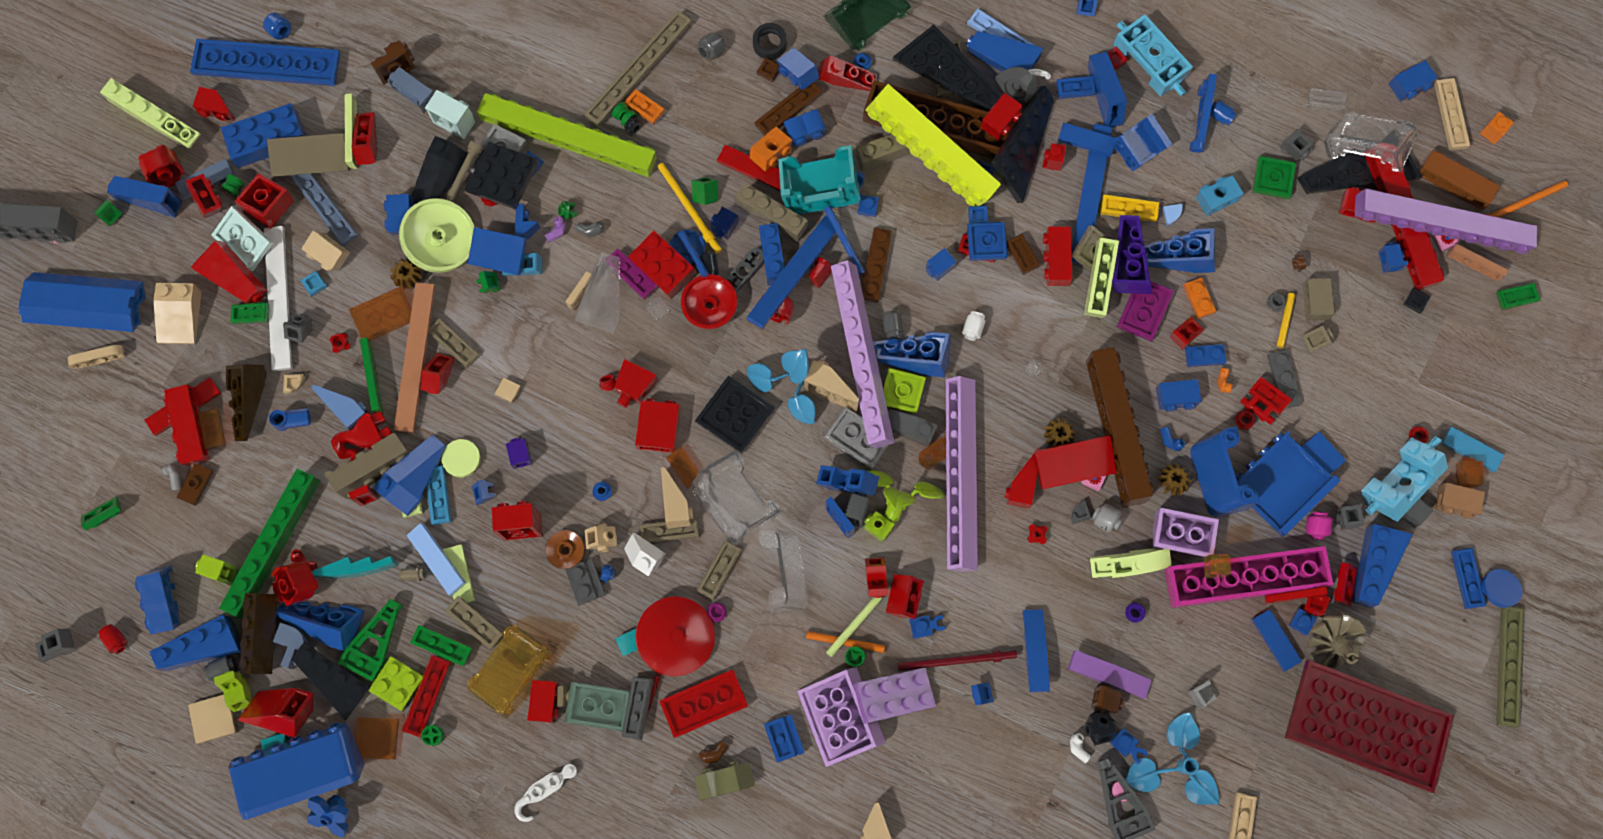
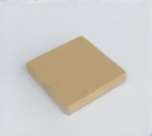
M224 695L188 705L196 744L237 733L234 713L226 706Z

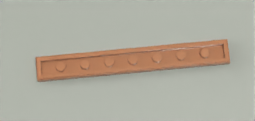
M415 283L394 431L415 432L421 391V375L425 363L436 288L434 284Z

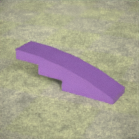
M1076 650L1073 651L1068 669L1142 699H1146L1152 681L1117 665Z

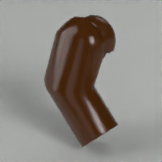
M719 741L714 750L706 751L704 749L700 751L699 758L703 763L707 764L717 762L721 759L728 745Z

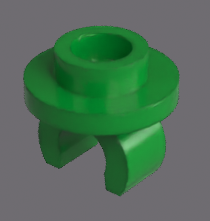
M562 201L561 205L558 206L559 216L563 217L564 220H567L568 217L575 218L578 212H572L570 208L573 209L576 203L570 202L568 204L567 201Z

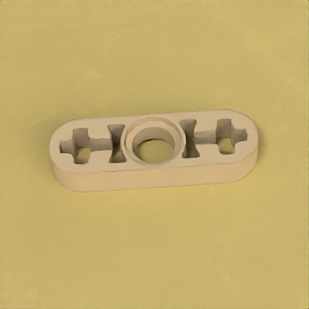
M112 345L68 356V365L71 369H80L122 359L125 357L124 348L121 345Z

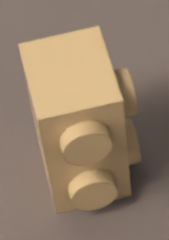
M316 230L312 231L301 248L306 252L308 258L314 261L317 260L321 263L320 266L329 272L339 271L350 254L347 249L324 232Z

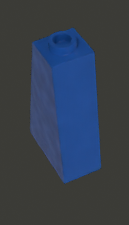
M977 31L974 36L971 35L966 44L968 45V53L1000 72L1013 67H1021L1026 70L1033 69L1043 53V48L980 31Z
M1103 52L1089 55L1088 71L1094 79L1095 95L1104 126L1116 127L1123 125L1127 99L1108 53Z
M119 176L113 177L107 193L116 200L176 218L183 202L168 187Z

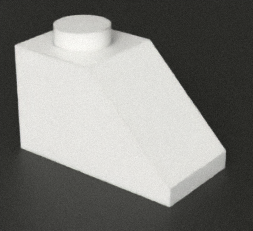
M632 533L624 548L632 566L647 576L658 569L666 553L636 533Z

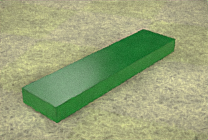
M367 337L361 338L360 346L371 410L374 413L381 411L384 414L372 342Z

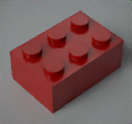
M654 230L628 256L670 299L697 273L694 267Z
M519 501L517 505L500 503L497 504V507H491L493 532L502 540L543 537L541 513L529 501Z

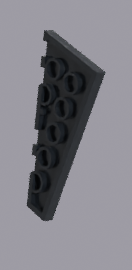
M934 24L893 56L895 62L987 112L992 109L1002 96Z

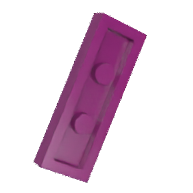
M619 249L615 250L605 260V264L643 300H646L658 288Z

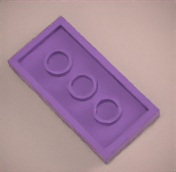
M926 668L853 684L864 724L936 707Z

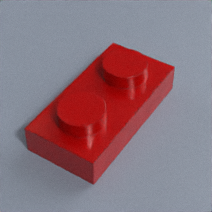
M1341 563L1338 570L1337 588L1334 591V601L1343 606H1351L1358 570V568L1349 563Z

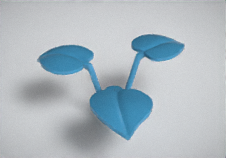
M807 349L791 350L784 353L781 362L784 370L788 373L774 378L772 377L771 369L764 364L755 363L747 367V376L751 384L761 392L770 391L773 387L772 381L774 382L790 376V380L793 383H799L794 393L795 397H791L788 400V408L797 420L806 424L816 423L814 402L807 395H799V391L804 385V380L807 378L810 369Z
M1181 714L1169 724L1166 733L1168 743L1172 746H1179V751L1184 756V758L1177 762V767L1156 770V765L1152 760L1139 758L1141 764L1132 763L1126 777V782L1137 791L1151 792L1160 785V778L1157 774L1179 771L1181 774L1189 775L1191 779L1185 784V794L1191 802L1199 805L1219 804V793L1214 778L1209 772L1201 769L1198 770V762L1190 758V755L1183 750V748H1194L1199 742L1200 733L1192 714Z

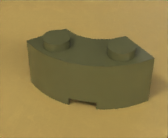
M740 760L729 763V767L713 771V768L701 770L702 774L694 777L700 801L755 786L750 763L741 764Z

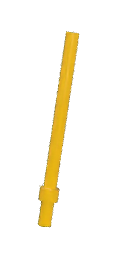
M660 163L657 166L702 232L703 239L706 243L710 244L716 254L720 253L722 249L715 240L716 236L712 231H709L665 164Z

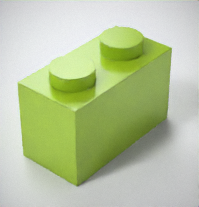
M202 554V557L196 563L195 573L231 586L238 567Z

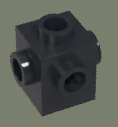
M1108 711L1091 713L1085 723V731L1091 737L1094 746L1113 741L1118 733L1115 720Z

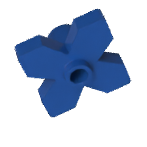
M332 795L326 801L319 796L311 797L308 800V808L311 809V812L307 816V823L316 827L326 826L333 834L344 838L348 832V824L345 821L349 817V809L345 808V800L338 795Z

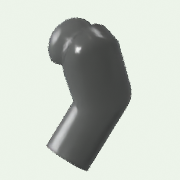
M597 221L587 226L579 222L576 230L588 237H594L602 233L604 224Z

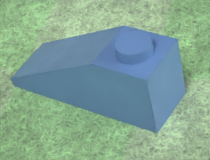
M316 385L311 386L315 393L349 430L355 427L359 418L366 414L368 410L361 401L357 403L352 398Z

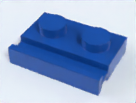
M791 714L764 724L777 763L805 753Z

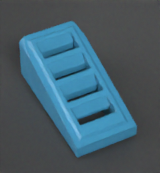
M538 253L524 254L521 275L542 274V256ZM502 272V275H503V276H514V275H515V274H511V273Z

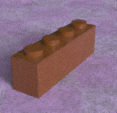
M1435 150L1429 153L1419 169L1423 179L1482 211L1491 204L1500 188L1493 180L1482 177L1476 171L1462 166L1458 161H1453L1443 153Z

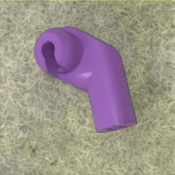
M556 217L554 219V229L544 234L548 243L563 236L566 228V221L563 217Z

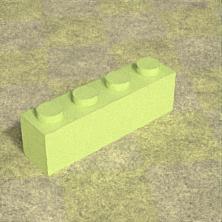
M1099 238L1096 241L1084 315L1103 318L1107 314L1119 244L1117 240Z

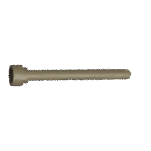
M472 141L469 142L467 146L468 155L445 200L453 202L475 156L477 157L483 150V147Z

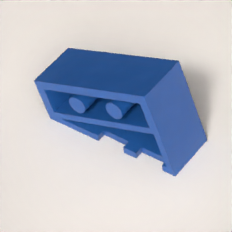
M172 566L149 570L136 577L135 588L140 593V607L145 613V627L149 630L150 635L174 630L180 626L177 601H173L172 597L175 583L170 582L169 572H173Z

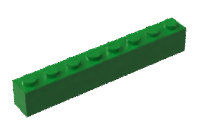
M298 468L295 470L218 609L243 619L245 593H259L318 487L319 479Z

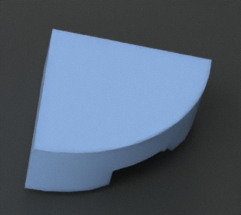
M1182 204L1163 207L1166 226L1173 224L1179 218L1182 212Z

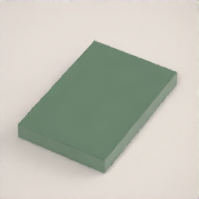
M571 682L564 722L623 731L630 691Z

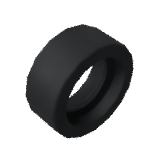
M774 23L760 25L753 34L755 53L760 58L765 59L766 57L770 60L777 59L783 55L787 48V37L784 29ZM772 33L780 38V45L774 49H765L760 46L759 39L765 34Z

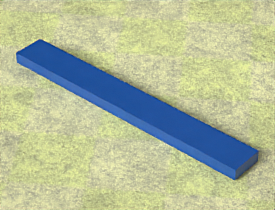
M1094 124L1093 131L1111 136L1112 127ZM1092 151L1088 153L1071 255L1088 226L1093 225L1095 227L1107 156ZM1072 258V263L1080 264L1078 261Z
M827 215L823 217L747 316L749 322L764 329L834 237L836 232Z

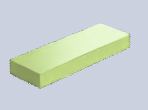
M463 545L442 549L466 582L465 585L453 594V599L455 600L457 596H460L467 603L475 602Z

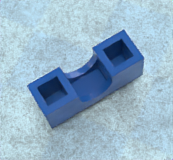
M777 223L759 226L768 286L772 285L784 269Z
M821 465L816 484L829 490L849 493L860 492L865 495L875 496L879 476L865 470L850 469L845 471L837 467Z

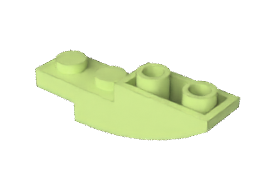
M1152 548L1129 551L1130 553L1090 557L1092 578L1112 576V578L1125 577L1172 566L1170 550Z

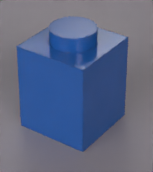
M943 248L927 261L926 271L931 278L934 277L939 281L955 268L956 261Z

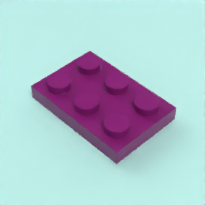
M1150 281L1152 294L1131 293L1117 328L1152 342L1174 291Z

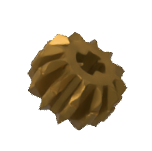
M401 258L399 264L394 262L396 268H390L391 273H393L390 275L391 280L394 281L396 287L400 286L403 290L407 286L409 289H412V285L418 283L417 280L422 279L420 273L423 270L409 259L405 262Z
M1060 417L1056 419V422L1050 420L1049 425H1046L1044 428L1047 432L1043 434V437L1049 438L1046 444L1048 445L1052 442V447L1075 442L1076 439L1073 436L1076 435L1077 431L1071 430L1074 424L1067 425L1068 419H1065L1062 423ZM1058 431H1061V432H1062V436H1061V437H1058V436H1057V435H1058Z
M1178 463L1174 464V467L1168 464L1166 469L1163 468L1160 471L1162 475L1158 476V480L1163 482L1159 484V487H1166L1164 493L1170 490L1171 496H1175L1176 493L1181 496L1184 494V491L1190 489L1188 484H1191L1192 480L1187 477L1191 475V472H1184L1186 466L1179 469ZM1172 478H1177L1178 482L1172 481Z

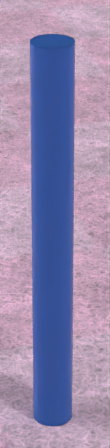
M831 206L824 208L851 262L857 266L858 274L864 273L865 270Z

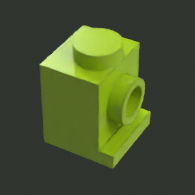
M877 511L874 514L869 513L864 520L866 524L864 530L882 543L895 526L893 522H890ZM877 521L882 523V526L879 528L874 525Z

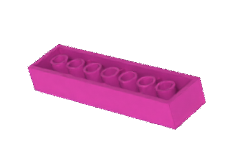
M1326 546L1169 566L1164 570L1171 609L1333 586Z

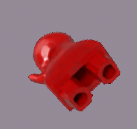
M381 411L372 414L367 412L359 418L355 427L339 432L332 438L331 444L339 459L351 458L350 462L355 460L356 454H358L355 449H345L344 445L346 443L372 450L371 446L392 434L388 426L379 430L378 425L386 422L385 416Z

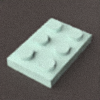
M231 206L211 235L217 241L226 242L250 271H254L273 244L237 207Z

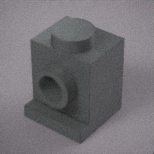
M1296 129L1284 140L1280 149H1284L1296 161L1300 158L1304 160L1311 153L1309 149L1314 143L1299 129Z
M304 313L300 315L293 314L287 322L283 323L284 338L303 343L312 331V318H309Z
M1360 505L1340 507V510L1337 511L1336 520L1338 525L1341 526V530L1358 528L1364 524Z

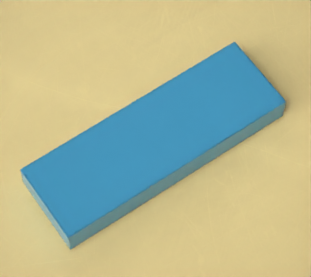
M1453 427L1448 429L1441 445L1493 473L1497 471L1504 457L1502 453Z
M441 465L433 469L430 476L431 481L429 485L426 484L432 526L452 522L445 468Z

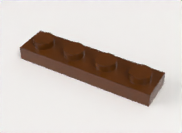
M814 82L804 90L801 88L796 89L755 121V126L764 136L773 128H780L784 125L785 121L793 118L821 96V89Z
M874 227L862 285L864 300L879 301L892 230Z

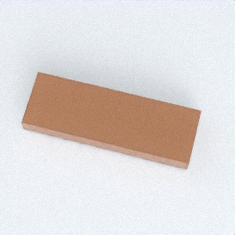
M1455 244L1447 253L1448 257L1495 281L1501 280L1508 272V269L1458 244Z

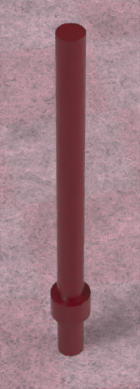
M995 650L992 653L900 662L898 663V671L987 661L996 663L1006 659L1017 658L1016 650L1005 652Z

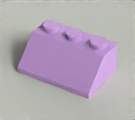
M1159 508L1155 512L1152 530L1153 546L1213 558L1219 519Z

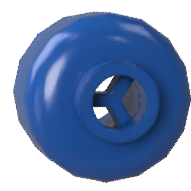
M274 12L266 16L263 28L274 39L280 40L289 35L291 24L280 13Z

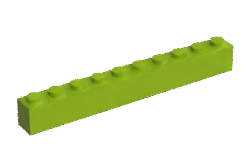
M485 93L477 110V114L482 121L496 124L502 128L648 178L657 160L656 152L649 146L642 147L631 140H621L616 135H607L599 129L593 128L592 130L586 128L581 123H571L566 118L554 117L546 111H536L528 105L524 107L516 101L504 100L496 94L489 95Z

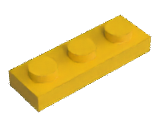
M1103 195L1100 214L1120 217V215L1139 216L1140 220L1156 222L1159 202Z

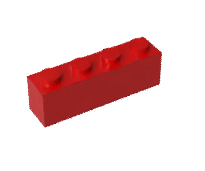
M185 384L164 390L165 396H163V401L169 411L167 419L169 424L172 425L173 433L171 436L177 446L176 458L178 462L189 466L194 463L197 464L210 460L193 386Z

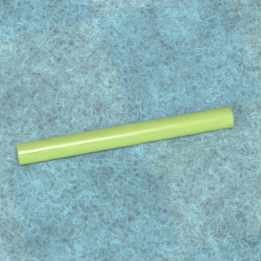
M873 597L826 651L830 657L852 635L882 600V597Z

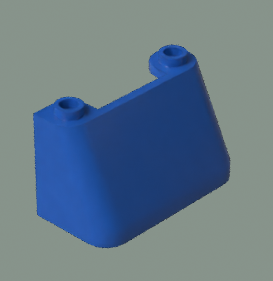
M1236 426L1222 430L1195 443L1190 450L1207 511L1214 517L1247 511L1259 502L1255 488L1250 485L1238 486L1227 449L1233 448L1239 443V433Z

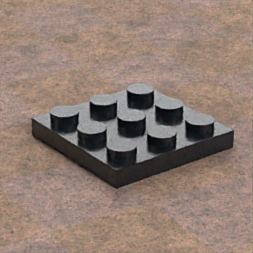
M488 142L465 190L467 193L516 210L539 160Z
M728 375L698 415L695 423L742 455L773 413L775 407Z

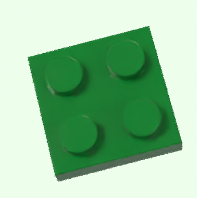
M1259 156L1252 192L1289 200L1292 193L1296 163Z

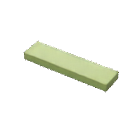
M345 94V162L350 169H357V163L351 148L357 114V101L352 94Z

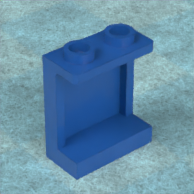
M1153 114L1112 141L1116 151L1120 153L1125 160L1126 166L1132 172L1172 145Z

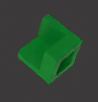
M709 177L692 180L693 202L703 205L718 202V180Z

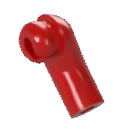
M295 549L291 552V561L293 563L307 561L301 550ZM307 561L310 564L311 571L317 569V562Z

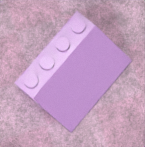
M857 667L844 670L797 691L826 767L886 743L878 721L867 724L863 723L853 685L862 682Z

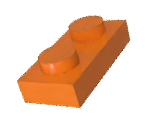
M637 89L624 102L628 105V108L653 125L665 112L663 107Z
M1202 278L1183 285L1197 320L1216 313Z

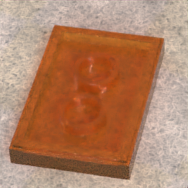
M401 287L349 309L360 337H367L370 341L410 324L412 310Z

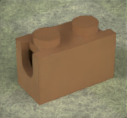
M1444 483L1438 487L1435 509L1442 510L1441 512L1444 514L1452 515L1455 513L1460 514L1462 518L1473 519L1476 515H1481L1485 492Z

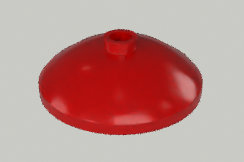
M709 274L704 278L698 276L691 280L682 292V312L685 318L698 328L707 330L720 328L727 324L736 312V291L730 282L718 275ZM708 304H713L712 308H707L706 306Z

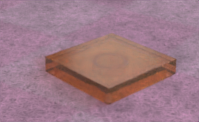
M358 717L355 742L362 758L395 760L399 719Z

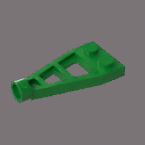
M389 598L386 605L349 643L338 663L374 682L385 663L396 620L403 605ZM391 608V609H393L394 611H393V612H389L388 609ZM380 620H384L388 624L383 637L373 633L374 627ZM368 638H374L379 643L377 654L374 657H370L360 650L361 645Z

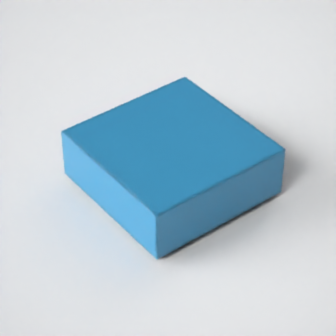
M317 270L300 280L311 297L328 287Z

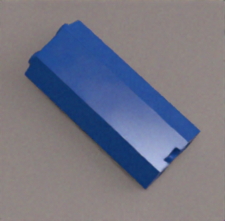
M33 272L24 280L18 311L21 315L22 323L134 332L141 324L138 306L146 299L143 281Z

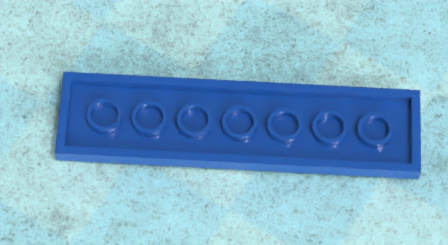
M196 39L190 72L192 75L335 86L341 53L339 50Z

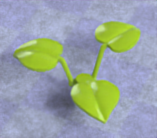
M867 470V472L879 476L877 487H886L883 490V494L887 499L884 517L889 521L898 522L902 510H905L906 506L915 503L913 496L917 493L922 497L930 499L946 497V494L940 488L928 482H916L914 484L916 489L911 494L897 490L890 486L894 483L891 476L881 471Z

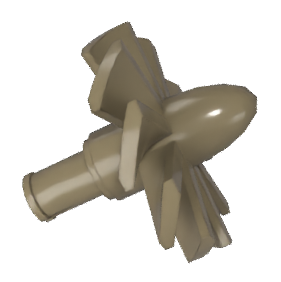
M1339 612L1338 616H1324L1322 618L1324 623L1311 628V633L1325 638L1321 640L1312 637L1308 641V648L1324 645L1320 650L1311 652L1312 657L1317 660L1324 652L1329 651L1328 656L1320 663L1321 665H1330L1335 654H1338L1336 668H1339L1345 662L1354 664L1358 661L1356 657H1359L1360 647L1365 648V628L1356 617Z

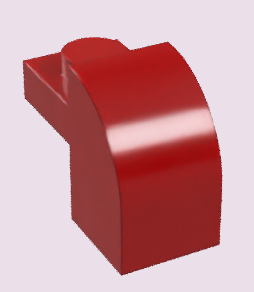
M884 557L865 558L867 593L869 597L881 598L889 595Z

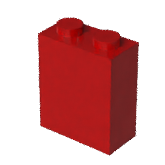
M647 398L646 401L641 400L635 441L636 448L675 453L680 405L672 400H666L665 403L657 402L658 400Z

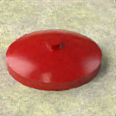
M672 596L654 602L643 612L637 623L635 642L641 659L649 668L665 676L678 677L696 671L708 660L714 647L715 631L709 614L701 605L685 597Z

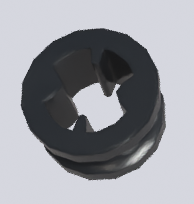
M633 116L626 122L624 129L626 131L629 130V134L634 135L641 128L642 122L637 121V118Z

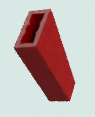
M214 241L191 266L194 271L245 303L260 302L264 298L263 295L268 291L229 245L223 241Z

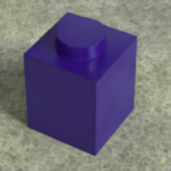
M514 438L509 443H506L510 465L513 469L533 464L529 446L525 439Z

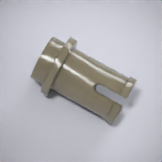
M421 566L400 569V581L417 580L421 582L422 579L426 578V570L421 568Z

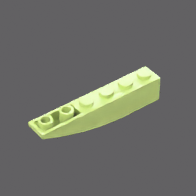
M112 78L100 91L110 103L189 149L201 135Z

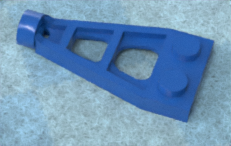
M1209 74L1206 79H1203L1202 85L1198 87L1197 96H1200L1195 141L1190 142L1189 150L1191 152L1202 153L1205 149V138L1217 78L1215 74Z

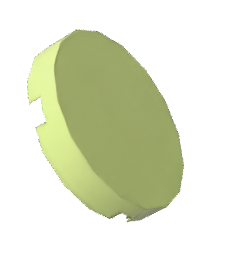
M458 439L447 445L441 460L443 467L449 474L454 477L464 478L471 476L479 467L481 455L474 443Z

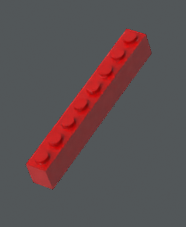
M1392 141L1370 147L1364 152L1379 192L1415 199L1410 191V183L1405 178L1404 167L1398 160L1397 149L1393 146ZM1391 224L1397 242L1404 252V260L1408 261L1407 268L1414 287L1417 290H1421L1444 281V272L1438 264L1437 253L1433 250L1430 243V235L1425 231L1416 232L1411 228H1398L1397 225Z

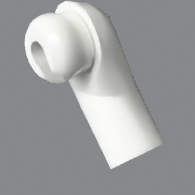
M1076 733L1071 736L1070 749L1072 754L1086 764L1091 755L1083 750L1084 736L1081 733Z

